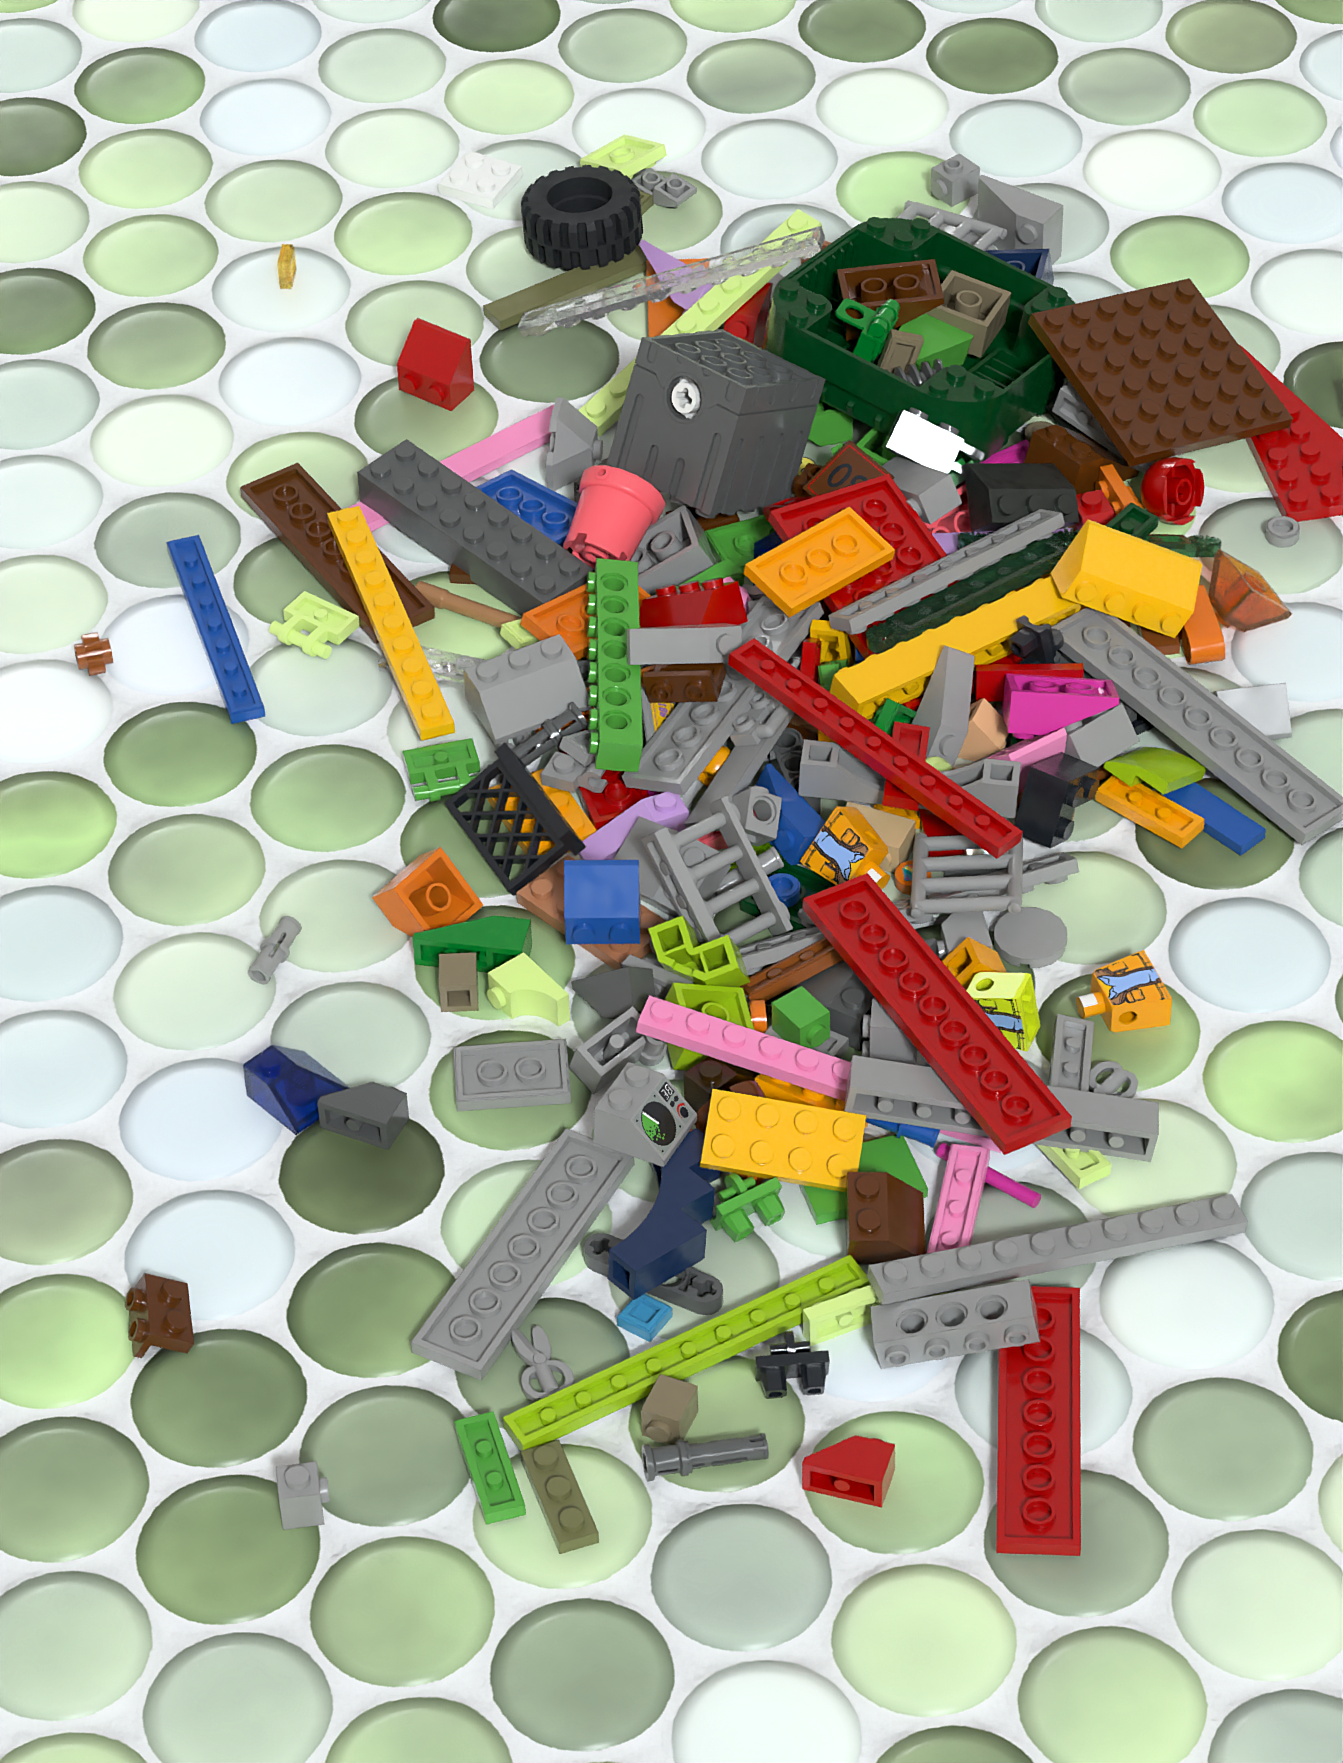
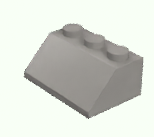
M560 634L464 669L465 698L495 745L542 728V725L545 724L544 721L547 719L552 721L569 709V704L572 702L576 704L581 713L592 708V706H588V693L576 657Z

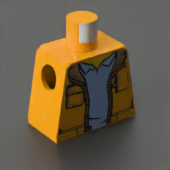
M836 806L800 860L803 865L835 885L868 873L882 890L890 880V876L880 867V864L888 854V847L856 807Z
M1142 950L1096 969L1092 973L1091 993L1077 997L1076 1006L1082 1019L1100 1014L1109 1031L1115 1033L1170 1025L1172 997L1147 954Z

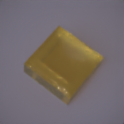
M282 244L277 262L280 289H291L293 287L297 271L295 247H293V244Z

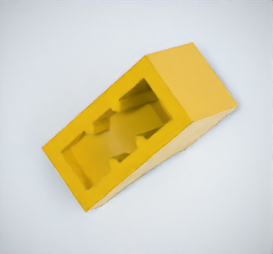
M812 619L810 637L819 638L822 641L820 665L828 661L848 659L849 668L852 667L855 658V644L847 632L832 629L830 621Z

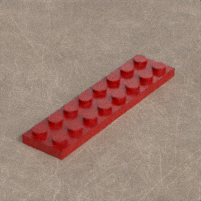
M1031 1286L1037 1310L1040 1342L999 1349L996 1553L1080 1556V1288Z

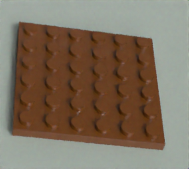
M1190 278L1032 313L1028 321L1032 330L1130 467L1289 428L1293 417Z

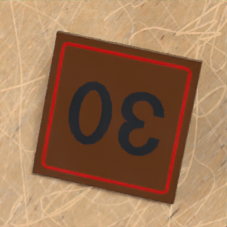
M849 440L802 489L810 496H819L882 475L889 474L892 479H894V476Z

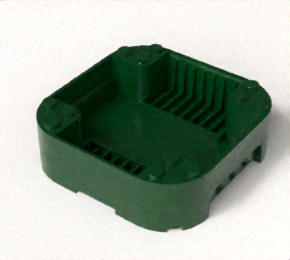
M871 217L866 222L853 227L777 283L773 292L762 349L826 379L820 397L822 402L886 435L889 434L899 411L905 410L908 412L910 407L929 416L927 421L938 427L943 422L959 430L957 436L964 439L963 443L978 449L985 456L982 461H976L959 451L954 462L963 458L965 463L970 460L974 463H981L1006 445L1009 436L1036 414L1042 416L1048 411L1045 406L1058 395L1060 389L1068 382L1067 377L1032 330L1028 321L1032 313L1076 303L1068 296L1065 289L1055 287L936 228L925 219L916 218L909 220ZM935 259L941 284L951 270L1012 292L1006 321L981 358L967 354L963 365L945 367L918 387L877 366L881 354H879L874 364L853 354L858 340L846 341L843 322L835 315L839 307L837 269Z

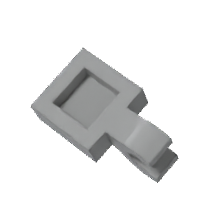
M555 751L541 773V783L545 786L575 793L578 786L595 793H602L607 785V780L601 779L606 770L595 769V763L583 766L570 755Z

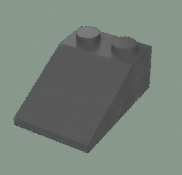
M845 960L765 1001L766 1013L772 1015V1002L803 986L830 1011V1030L848 1037L849 1047L861 1051L863 1049V1041H869L870 1039L863 1037L864 1014L871 1015L872 999L874 996Z

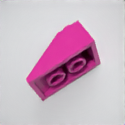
M1006 673L1002 716L1008 733H1013V736L1019 739H1033L1034 735H1046L1118 706L1120 698L1112 680Z

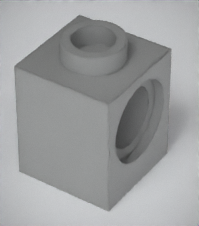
M759 786L748 787L747 790L733 795L732 803L739 810L741 816L740 823L751 845L758 847L777 838L782 798L769 794L768 789Z

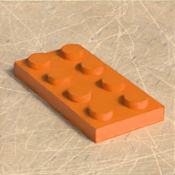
M587 584L580 586L523 613L520 624L540 641L560 634L576 657V660L587 656L589 639H593L592 637H587L588 618L593 616L587 615L588 594L592 593L586 592ZM638 585L640 609L643 599L651 597V595Z

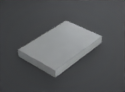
M566 1039L453 1047L457 1112L571 1103Z

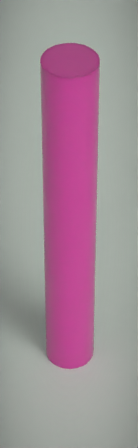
M942 1143L937 1149L936 1156L948 1161L951 1146ZM988 1166L986 1183L1032 1208L1039 1204L1041 1194Z

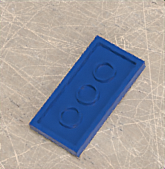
M512 469L476 487L563 547L578 503Z

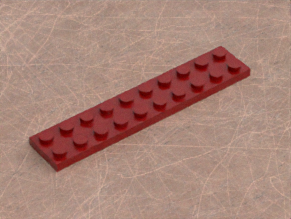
M868 873L803 898L804 912L1003 1155L1071 1127L1072 1116Z

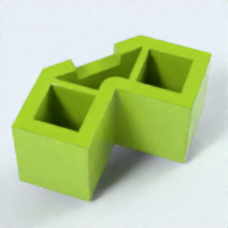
M683 915L648 928L658 961L665 970L691 980L693 984L739 987L750 983L740 949L729 935L699 945L695 930Z

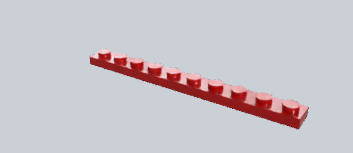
M755 638L729 654L728 665L996 859L1021 842L1022 830Z

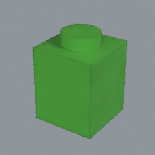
M800 986L772 1002V1029L785 1041L812 1049L813 1047L820 1046L830 1038V1011L803 986Z

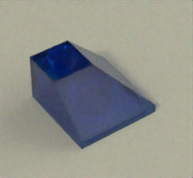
M271 1045L243 1064L247 1096L295 1135L319 1120L317 1102L321 1096L350 1088L302 1050Z

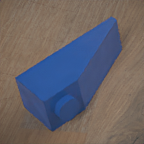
M766 764L755 786L764 787L769 790V794L782 798L777 838L769 843L790 865L802 864L800 860L826 822L802 796H798V792L772 764Z

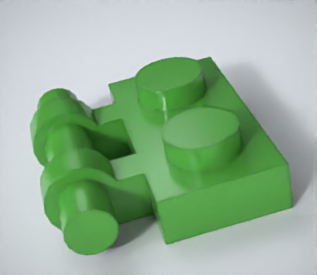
M472 738L403 751V760L410 784L425 782V785L413 787L415 801L429 799L430 802L441 800V796L456 794L478 776H469V774L480 772V761ZM455 776L457 778L453 780L438 782L439 779H445Z

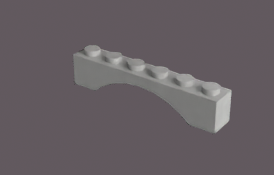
M804 739L800 762L798 796L882 804L886 778L837 743ZM984 758L969 766L950 771H941L942 774L992 810L998 812L1002 817L1015 818L1021 762ZM919 803L920 809H927Z

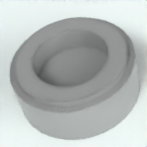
M1278 516L1267 522L1265 538L1271 545L1290 547L1298 542L1300 525L1296 520L1286 516Z

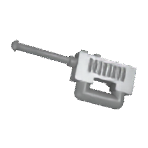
M798 656L794 657L791 665L797 669L798 666H801V658ZM766 691L757 692L749 701L751 705L750 710L734 720L733 726L735 729L730 734V738L735 746L758 745L762 739L772 738L792 710Z

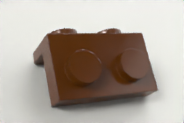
M724 662L656 664L654 671L645 672L642 680L650 703L718 702L726 676Z
M144 1273L137 1285L129 1289L125 1300V1308L129 1311L130 1317L128 1339L132 1341L133 1357L142 1358L151 1345L187 1354L194 1345L188 1283Z

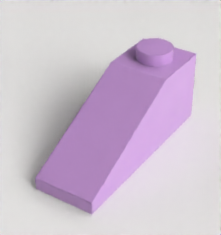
M668 791L641 799L583 840L586 848L578 855L581 860H613L639 816L680 832L687 828L684 823L689 817V811L679 794H673Z

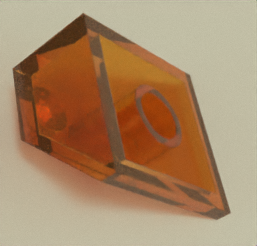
M1221 549L1215 553L1208 596L1216 610V618L1223 626L1229 628L1232 625L1246 632L1288 619L1292 615L1260 572Z

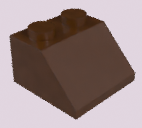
M847 1172L844 1196L846 1256L851 1255L858 1264L873 1265L926 1254L923 1192L887 1172Z

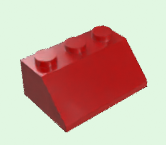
M720 577L702 582L703 586H700L699 581H692L679 585V589H676L675 584L656 588V595L642 601L639 609L640 628L717 623L740 625L748 622L738 581L724 583L723 578Z

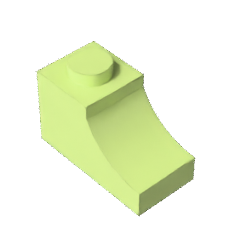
M524 952L488 972V999L494 1008L501 1009L511 1019L523 1015L538 1016L551 1021L558 1027L570 1020L569 994Z

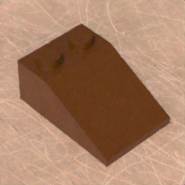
M935 259L837 269L839 306L844 299L848 298L876 311L887 300H896L900 305V311L894 329L944 304V296ZM848 308L845 310L852 318H863V314L857 309ZM842 320L846 341L859 340L863 330Z
M1056 424L1033 431L1024 463H1053L1074 486L1076 495L1095 491V483L1099 481V469L1101 466L1113 464L1123 481L1137 477L1139 470L1133 466L1130 467L1126 461L1091 437Z

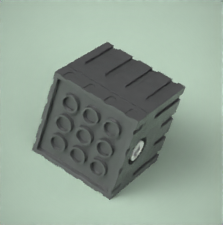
M723 329L642 337L607 464L641 477L652 484L659 492L670 494L669 499L672 502L695 507L696 514L705 518H715L717 513L735 515L737 510L754 512L757 507L764 508L791 497L792 483L801 465L818 407L817 404L819 403L826 379L736 337Z

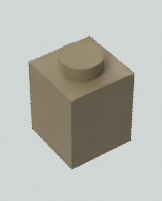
M476 952L439 954L441 1012L479 1011Z
M660 1374L641 1409L642 1436L649 1437L658 1443H668L674 1445L676 1440H684L698 1413V1386Z

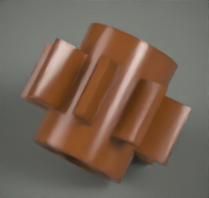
M98 632L82 635V643L74 644L78 669L88 668L89 676L106 673L105 665L113 663L109 639H99Z

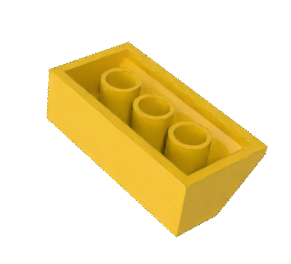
M1087 519L1052 570L1051 575L1062 598L1175 638L1194 612L1202 564L1199 560Z

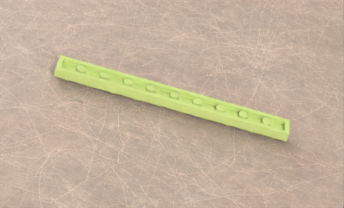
M797 209L661 335L715 331L823 232L821 222ZM636 358L578 410L597 426L599 437L620 418L633 367L636 364Z

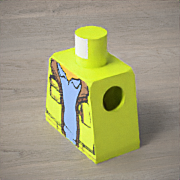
M979 972L975 974L966 991L1015 1049L1028 1052L1041 1026L1032 975L1029 973Z

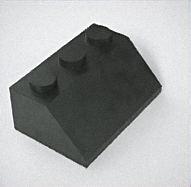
M967 463L964 465L971 532L997 531L1039 509L1061 512L1065 526L1059 529L1080 522L1076 489L1053 463Z

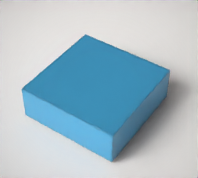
M644 1294L635 1300L632 1299L617 1316V1326L651 1342L673 1317L672 1307Z

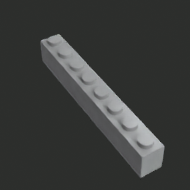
M852 1055L846 1083L844 1112L866 1115V1118L989 1137L932 1067ZM1046 1085L1072 1116L1071 1127L1032 1144L1063 1149H1080L1082 1152L1094 1150L1099 1151L1102 1155L1151 1162L1159 1135L1158 1102Z

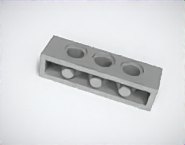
M1029 1279L870 1307L873 1344L881 1369L1040 1342L1036 1304Z

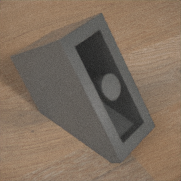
M628 966L571 981L572 989L604 1018L608 1019L618 1018L632 1006L641 1015L649 995L656 997L653 970L649 968Z
M375 1082L321 1096L317 1102L320 1128L386 1150L390 1149L409 1120L407 1093Z

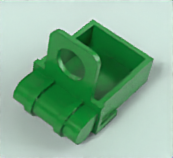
M846 298L842 301L835 315L839 319L863 330L853 354L874 364L879 354L883 351L890 330L894 329L899 318L900 305L896 300L889 299L874 311L852 299ZM848 308L857 309L863 314V318H852L845 310Z

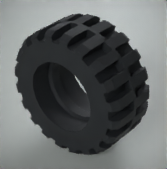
M582 165V167L574 168V166L565 167V170L561 171L554 170L549 172L548 176L544 177L542 175L536 179L534 184L531 183L521 200L526 248L538 261L543 264L546 262L552 268L562 267L564 270L569 271L577 267H581V270H588L590 266L598 265L599 268L608 266V262L614 261L616 263L624 258V254H631L642 239L643 223L639 189L627 175L624 176L622 172L615 169L611 171L608 167L604 166L596 168L591 165Z

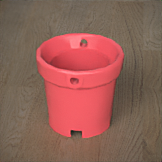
M607 465L591 466L583 472L579 486L581 496L563 548L567 550L570 547L573 550L572 554L594 570L596 558L631 561L648 528L657 523L662 515L666 502L662 494L652 484L633 473Z

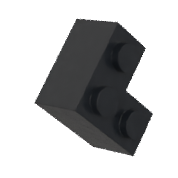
M1063 752L1030 766L1014 824L1023 831V837L1048 848L1067 841L1074 829L1072 817L1075 808L1092 800L1098 791L1099 781L1096 779L1099 767Z

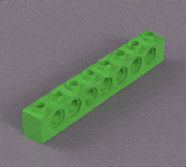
M596 558L594 572H588L586 592L592 593L588 594L587 615H593L589 616L587 625V637L593 638L589 639L587 659L593 660V662L589 663L588 683H594V685L589 687L588 706H592L594 709L590 708L588 729L595 730V732L590 733L589 754H595V769L638 773L643 748L641 665H629L627 662V629L640 628L638 562Z

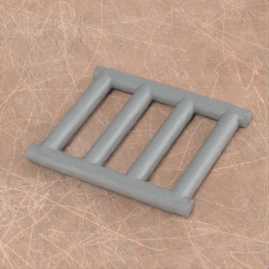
M909 200L905 203L904 211L896 217L913 220L916 216H921L929 219L930 225L939 228L943 223L955 226L956 228L950 234L961 240L970 231L982 234L983 236L973 246L983 251H986L997 239L1004 240L1007 235V230L997 225Z
M918 833L915 836L913 849L911 916L915 919H921L924 914L1008 910L1011 914L1020 913L1023 881V833L1021 842L997 859L990 854L928 857V851L982 848L964 835L927 837L924 833ZM1008 868V874L927 878V872ZM1007 889L1006 896L926 899V893Z

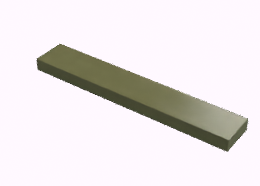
M638 244L631 254H624V258L616 263L610 261L608 266L599 268L598 265L590 266L588 270H581V267H577L483 305L484 315L499 330H503L647 271L646 260L648 259Z

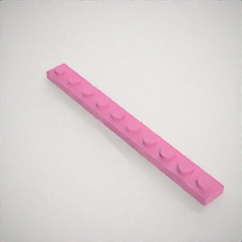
M649 995L637 1023V1033L845 1101L846 1083L851 1062ZM940 1130L939 1132L1001 1153L990 1137Z

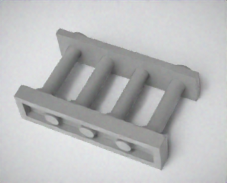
M728 796L707 804L712 814L711 816L674 835L669 833L667 827H664L641 838L678 915H683L693 927L699 945L725 935H729L737 945L769 928L772 936L793 929L790 923V913L785 904L779 901L740 823L741 816L739 810L730 802ZM719 829L728 849L692 868L687 867L680 855V848ZM736 862L745 882L709 901L703 900L696 887L697 881ZM752 895L762 915L724 935L719 933L713 921L714 914Z

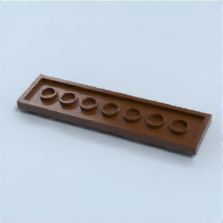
M299 463L241 486L240 491L243 500L345 610L359 616V626L376 644L379 643L328 525L327 513L342 510L339 505ZM379 549L412 627L434 619V606Z

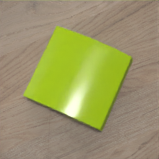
M1142 747L1108 760L1103 768L1130 787L1145 781L1163 795L1202 780L1207 769L1199 762L1183 754L1157 747Z

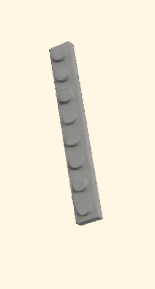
M1039 509L828 615L831 628L846 631L850 635L862 633L867 630V625L875 621L887 620L895 615V611L903 607L915 606L921 602V598L929 594L945 591L948 589V584L956 580L971 578L975 574L974 571L982 567L994 566L1000 563L1001 558L1008 554L1024 551L1027 549V545L1033 541L1050 538L1053 535V531L1065 526L1063 514L1061 512Z

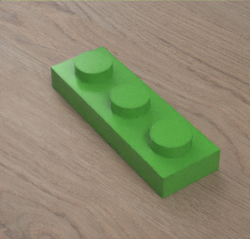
M494 1411L455 1420L454 1426L485 1524L526 1515L525 1503Z

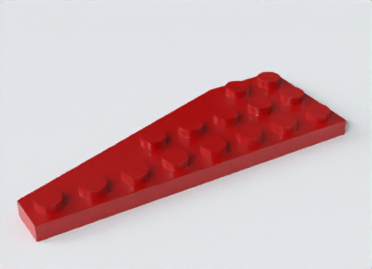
M1239 345L1293 417L1289 428L1245 438L1281 515L1290 517L1297 522L1343 515V438L1246 349Z

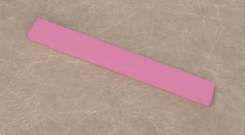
M554 404L440 461V463L466 481L471 482L550 442L552 433L549 432ZM362 502L348 507L360 506L371 532L390 523Z

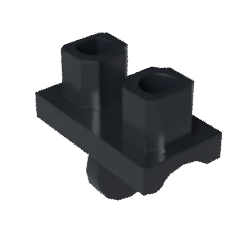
M1025 615L1017 619L1018 632L1008 639V643L1014 655L1020 658L1024 657V660L1018 664H1055L1054 657L1057 654L1056 651L1064 645L1063 633L1060 630L1051 629L1050 624L1034 625L1029 622L1028 617Z
M785 1331V1343L770 1344V1355L756 1356L755 1377L756 1381H761L766 1399L787 1396L786 1379L801 1378L804 1395H820L824 1393L825 1379L829 1373L830 1364L828 1350L811 1352L810 1341L795 1342L793 1331Z

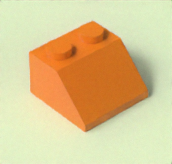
M441 847L418 856L372 897L392 926L413 937L414 933L463 923L483 906V903Z

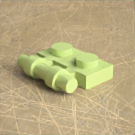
M304 591L283 610L284 620L287 622L284 624L277 621L272 622L269 632L277 636L280 642L288 646L294 644L302 648V651L311 657L320 656L327 659L331 654L332 648L324 643L328 640L336 645H340L359 627V616ZM304 629L311 633L307 636L300 631Z

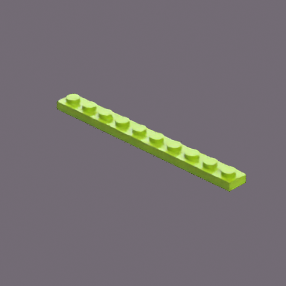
M848 1255L504 1416L503 1428L520 1451L550 1443L649 1396L660 1374L678 1380L690 1377L802 1324L803 1309L811 1307L815 1303L825 1302L847 1294L853 1289L871 1285L858 1263L851 1255Z

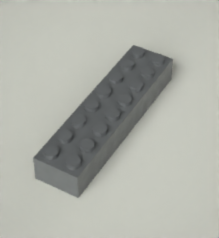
M407 439L357 472L360 502L377 512L385 520L450 566L452 563L468 573L471 581L521 616H523V613L587 584L588 572H594L592 567Z

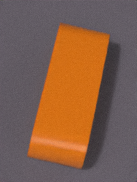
M1203 584L1198 586L1193 614L1178 633L1179 642L1189 665L1223 661L1225 659L1224 637Z

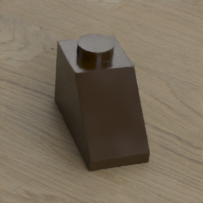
M708 1056L683 1074L684 1099L697 1113L711 1099L712 1089L731 1092L729 1087L744 1081H755V1077L759 1075L752 1070Z

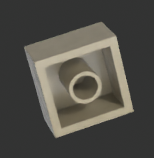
M951 270L941 284L944 304L926 314L974 335L968 354L981 358L1005 324L1012 292Z

